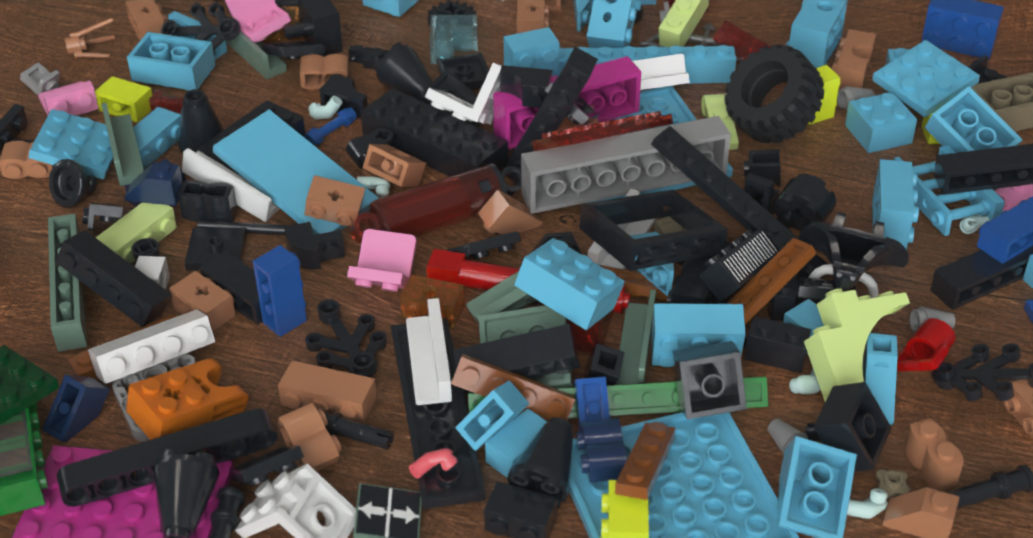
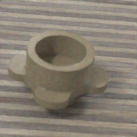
M884 469L877 471L878 489L886 491L887 499L910 492V488L906 485L908 478L906 472L902 470L886 471Z

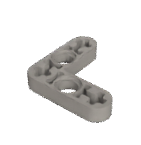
M183 354L113 381L112 387L115 398L135 440L145 442L150 439L126 412L128 395L125 387H129V384L147 379L153 375H159L195 363V358L192 355Z

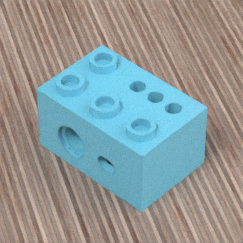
M594 0L587 32L589 48H624L630 46L637 10L640 11L642 0Z
M803 0L801 10L792 23L790 40L787 41L786 45L798 49L815 68L827 65L842 38L848 0Z

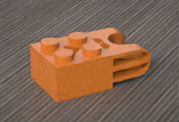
M209 358L129 384L126 412L146 436L152 440L242 413L248 404L249 395L238 385L229 387L216 386L221 377L222 366L215 359Z

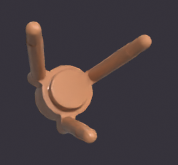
M109 18L78 32L69 33L70 37H65L68 54L74 55L75 58H110V54L84 52V50H88L87 45L114 40L116 38L115 35L86 40L85 36H80L112 23L114 19Z

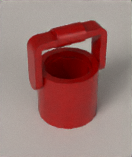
M936 318L924 320L907 342L906 347H903L898 354L897 371L911 372L937 369L956 340L955 332L951 326Z

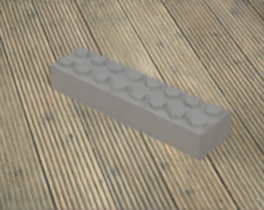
M715 116L521 154L522 197L530 213L533 214L627 195L630 189L642 192L692 182L651 145L653 139L669 126L727 175L731 133L721 118Z

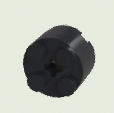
M799 174L796 178L789 180L775 200L774 210L778 217L777 220L786 228L792 227L799 231L810 223L826 222L836 206V196L833 191L829 193L824 187L826 183L820 178L810 174Z

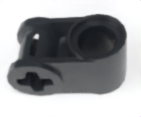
M388 128L376 129L371 133L352 139L346 146V152L358 168L363 169L369 145L385 144L393 147L394 133Z

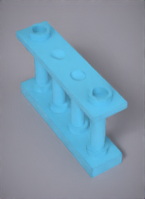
M947 145L939 148L938 155L956 152ZM900 157L894 158L895 161H903ZM935 162L912 167V172L917 173L915 189L918 190L916 206L919 207L944 236L950 234L952 220L980 214L982 216L987 215L989 221H991L1003 212L1005 201L993 189L935 195L931 191L939 188L935 178L922 181L918 177L919 175L934 172ZM964 199L971 204L949 210L944 205Z

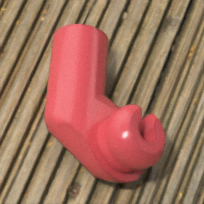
M439 449L425 453L409 466V470L418 479L438 463L441 464L443 470H449L457 464V458L452 454L453 451L451 449Z

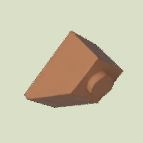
M497 190L478 212L484 221V228L492 234L497 232L504 235L515 231L521 233L539 227L543 223L536 213H530L526 204L500 190Z
M926 487L890 498L882 526L921 538H949L959 496Z

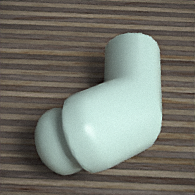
M332 96L326 106H321L319 103L316 104L314 102L309 105V115L315 120L330 119L342 105V100L337 96Z
M375 176L357 177V181L367 189H376L378 196L385 197L389 195L391 185L388 180Z
M980 214L965 217L960 222V230L964 234H973L986 221H989L987 215L982 216Z
M812 369L810 375H800L790 380L789 388L792 393L812 395L820 391L814 369Z
M878 488L872 489L870 491V498L863 502L849 499L847 515L866 519L873 518L887 507L888 502L886 499L888 495L886 491Z

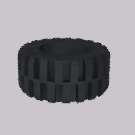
M771 45V48H768V46L760 48L759 52H752L748 55V59L744 62L741 61L737 65L738 69L730 75L731 81L727 83L725 90L727 93L725 95L726 111L746 134L756 141L759 140L761 143H771V141L779 143L783 142L785 138L787 140L794 138L797 132L802 133L807 129L805 126L809 122L812 123L814 121L816 111L819 112L822 106L820 100L824 98V82L819 71L798 49H794L791 46ZM788 81L784 92L777 100L761 107L764 97L773 87Z

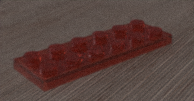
M661 111L646 113V119L645 114L578 126L577 130L576 127L559 130V136L557 131L542 133V139L532 141L533 151L573 145L673 124L672 114L661 116Z

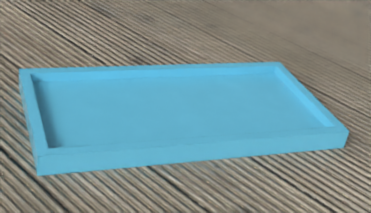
M267 110L213 145V153L257 190L270 197L274 204L298 224L310 222L314 235L337 230L342 231L347 227L304 215L306 198L314 175L365 188L359 217L373 208L374 204L378 203V197L271 110Z

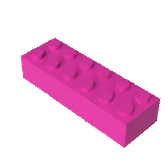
M628 56L597 64L579 96L590 106H593L594 110L600 114L597 117L599 123L639 112L642 72ZM557 76L552 77V82H555ZM501 91L493 93L494 134L508 141V149L516 147L539 108L522 106V101L509 93Z

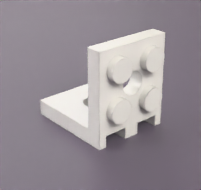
M492 64L474 105L450 93L432 88L428 89L425 97L432 100L431 105L438 109L450 112L453 110L452 115L463 121L468 120L491 124L494 119L493 93L501 91L500 70L502 65Z
M306 464L289 473L285 471L272 481H264L255 492L257 497L254 502L249 504L240 514L241 522L235 531L242 538H247L280 524L295 538H348L354 527L356 508L311 466ZM317 511L324 515L325 526L318 522Z

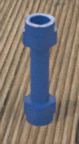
M350 107L342 109L338 112L337 118L319 129L315 127L310 129L304 135V138L314 146H317L324 141L323 137L342 125L346 127L351 125L357 119V115Z

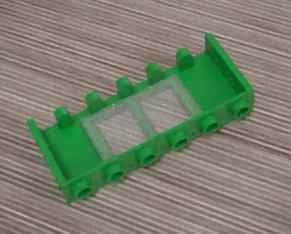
M37 402L0 424V516L45 505L43 489L48 488V481L45 470H40L45 468L46 465L42 449H40L43 448L41 434L37 430L41 429L37 414Z

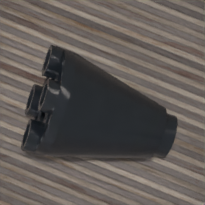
M395 43L391 47L390 52L374 65L376 77L380 83L415 99L432 83L415 50L407 44Z
M198 89L190 90L184 95L178 135L180 152L183 153L189 148L196 153L199 147L224 130L208 97L202 90Z
M558 417L550 418L512 465L507 476L509 485L557 497V509L560 508L562 502L566 501L570 490L573 433L572 425L568 421Z
M173 449L162 451L161 458L156 460L153 470L160 530L163 538H190L195 533L219 478V469L214 464V456L211 454L197 453L190 455L181 454Z

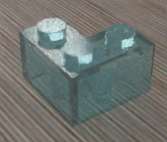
M477 15L431 16V64H437L436 59L454 57L455 51H478Z

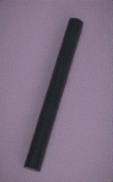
M198 220L197 228L246 227V233L283 236H285L284 227L290 226Z

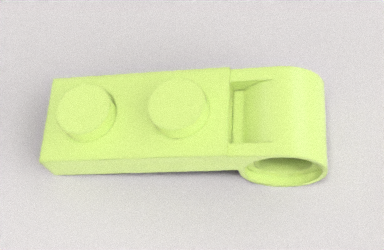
M726 94L702 95L701 107L703 117L719 116L731 133L729 150H737L739 142L735 123L726 111Z

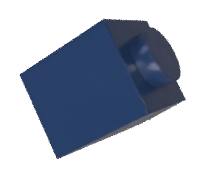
M152 163L133 180L124 197L125 201L176 206L178 202L177 192L182 184L180 166L177 164Z
M65 374L42 430L62 442H68L99 416L110 389L90 377Z

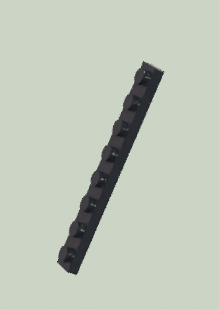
M671 126L653 139L651 145L747 230L751 229L754 233L763 227L780 250L792 238L799 240L796 235ZM816 254L798 272V275L808 278L815 268L828 263Z

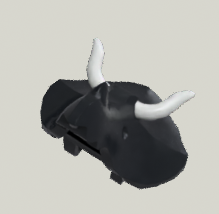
M838 212L832 225L826 222H814L801 229L798 236L799 240L812 245L815 251L826 256L831 264L815 268L808 278L820 279L824 275L831 274L834 277L837 289L841 288L843 292L849 291L860 281L868 288L870 298H876L879 295L877 283L872 276L865 272L871 268H904L909 261V253L899 241L884 237V222L876 221L873 225L874 231L872 234L858 229L843 227L846 221V213Z

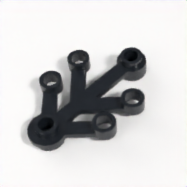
M218 2L212 3L209 7V13L219 21V25H213L205 15L206 9L199 3H195L190 8V14L199 21L201 26H180L174 20H168L162 25L161 33L178 37L197 36L195 39L206 41L212 35H216L210 41L212 42L215 56V49L225 40L231 41L239 35L241 25L236 19L227 18L224 14V7Z
M333 299L321 301L317 306L318 317L324 324L331 326L339 340L323 337L319 333H311L305 338L306 348L311 352H317L325 348L348 353L350 358L333 355L330 351H321L316 356L317 366L329 369L336 366L349 369L352 374L365 377L373 376L378 370V363L375 357L379 350H383L387 346L386 334L380 331L373 332L369 336L370 343L365 352H361L359 347L366 334L375 329L374 316L370 314L361 315L358 318V325L351 336L340 320V304Z
M1014 343L1006 344L1001 348V355L987 362L991 358L989 347L985 344H977L971 348L972 355L956 364H940L937 369L932 371V379L941 389L956 388L969 401H976L982 398L983 391L981 385L994 393L998 400L1007 401L1014 397L1013 385L1008 381L999 382L997 380L1027 379L1028 384L1033 388V363L1030 364L1029 368L999 369L1021 358L1020 347ZM987 362L976 369H969L978 363Z

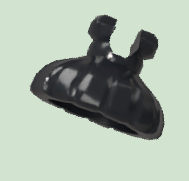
M62 159L55 163L49 174V189L52 198L58 205L64 208L77 206L82 202L86 193H93L97 187V181L93 175L87 177L82 166L71 159Z

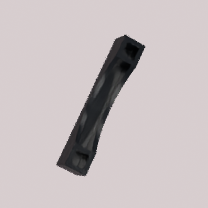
M576 46L573 48L539 110L514 148L505 168L514 166L521 170V154L547 148L590 78L598 61L597 58Z

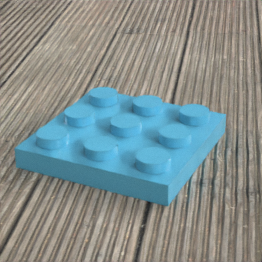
M924 40L873 73V81L889 93L893 92L899 100L926 118L968 86L971 88L977 84L980 75L932 43Z
M51 109L30 148L28 157L51 165L62 159H71L82 166L86 175H93V177L103 180L114 159L106 124Z

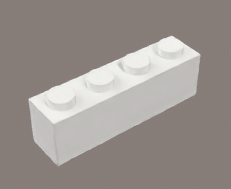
M194 310L88 349L96 376L107 384L215 342L208 316L199 310Z

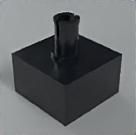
M298 0L300 23L283 26L286 40L302 36L306 42L325 45V54H315L323 57L343 52L339 12L330 0Z
M732 341L673 351L679 406L687 420L747 409L741 355Z
M859 382L833 386L816 423H807L805 434L808 436V440L814 442L822 441L824 445L857 454L854 472L874 470L892 427L867 383Z

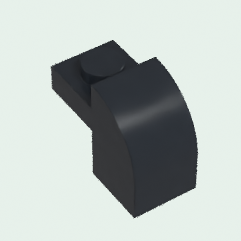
M310 222L284 227L287 250L297 255L301 268L310 270L321 269V261L345 257L341 230L314 235Z

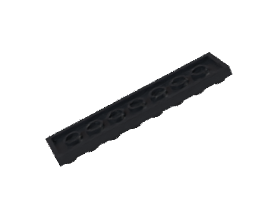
M444 318L442 319L452 383L456 372L454 347L448 320ZM406 324L392 325L391 334L414 462L427 452L444 448L451 449L453 451L452 454L457 458V464L449 470H443L441 464L438 463L417 479L423 510L484 501L485 489L477 453L455 428L468 415L463 389L451 384L452 402L416 405Z

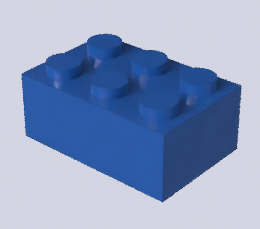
M931 0L921 42L927 40L939 49L979 58L986 55L989 57L988 60H990L1004 6L975 0Z

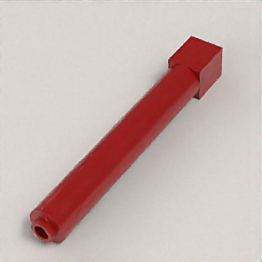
M434 249L426 266L427 286L457 292L460 291L461 287L488 291L517 273L520 268L466 260V254ZM623 286L616 305L610 312L622 314L623 309L628 308L631 293L626 292V286Z

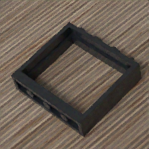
M675 190L583 203L581 205L579 224L580 230L630 271L715 256L725 248L728 230ZM668 206L667 211H663V207ZM669 216L686 230L633 239L617 225Z

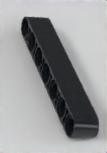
M257 408L63 466L56 474L61 499L65 505L76 507L155 483L154 465L156 460L161 458L162 451L173 449L181 454L190 455L208 453L214 456V464H218L271 447L277 440V433L268 411Z

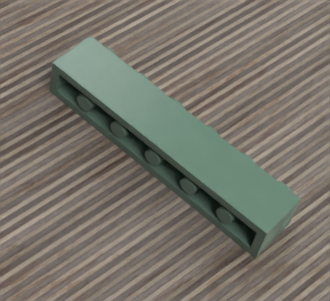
M75 213L48 217L50 320L58 352L87 347L84 283L55 262L63 241L80 233Z

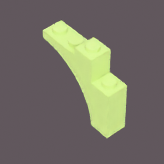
M840 288L827 292L825 294L826 298L816 304L824 326L813 330L814 335L806 339L804 344L825 402L833 386L864 382L862 364L868 336L879 319L896 313L910 303L906 292L894 294L893 291H888L878 295L876 298H870V295L858 298L855 290L843 292Z

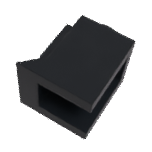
M779 149L749 151V161H744V176H748L751 173L772 180L774 184L781 187Z

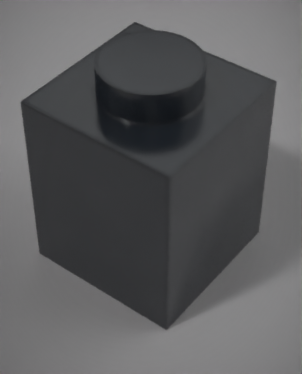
M596 343L587 360L583 379L606 377L607 385H615L620 377L625 352Z

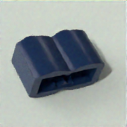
M619 419L582 421L581 431L576 432L577 449L584 451V454L580 455L582 474L588 473L590 483L617 480L627 461Z

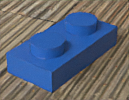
M606 377L575 379L579 431H581L582 421L610 419Z

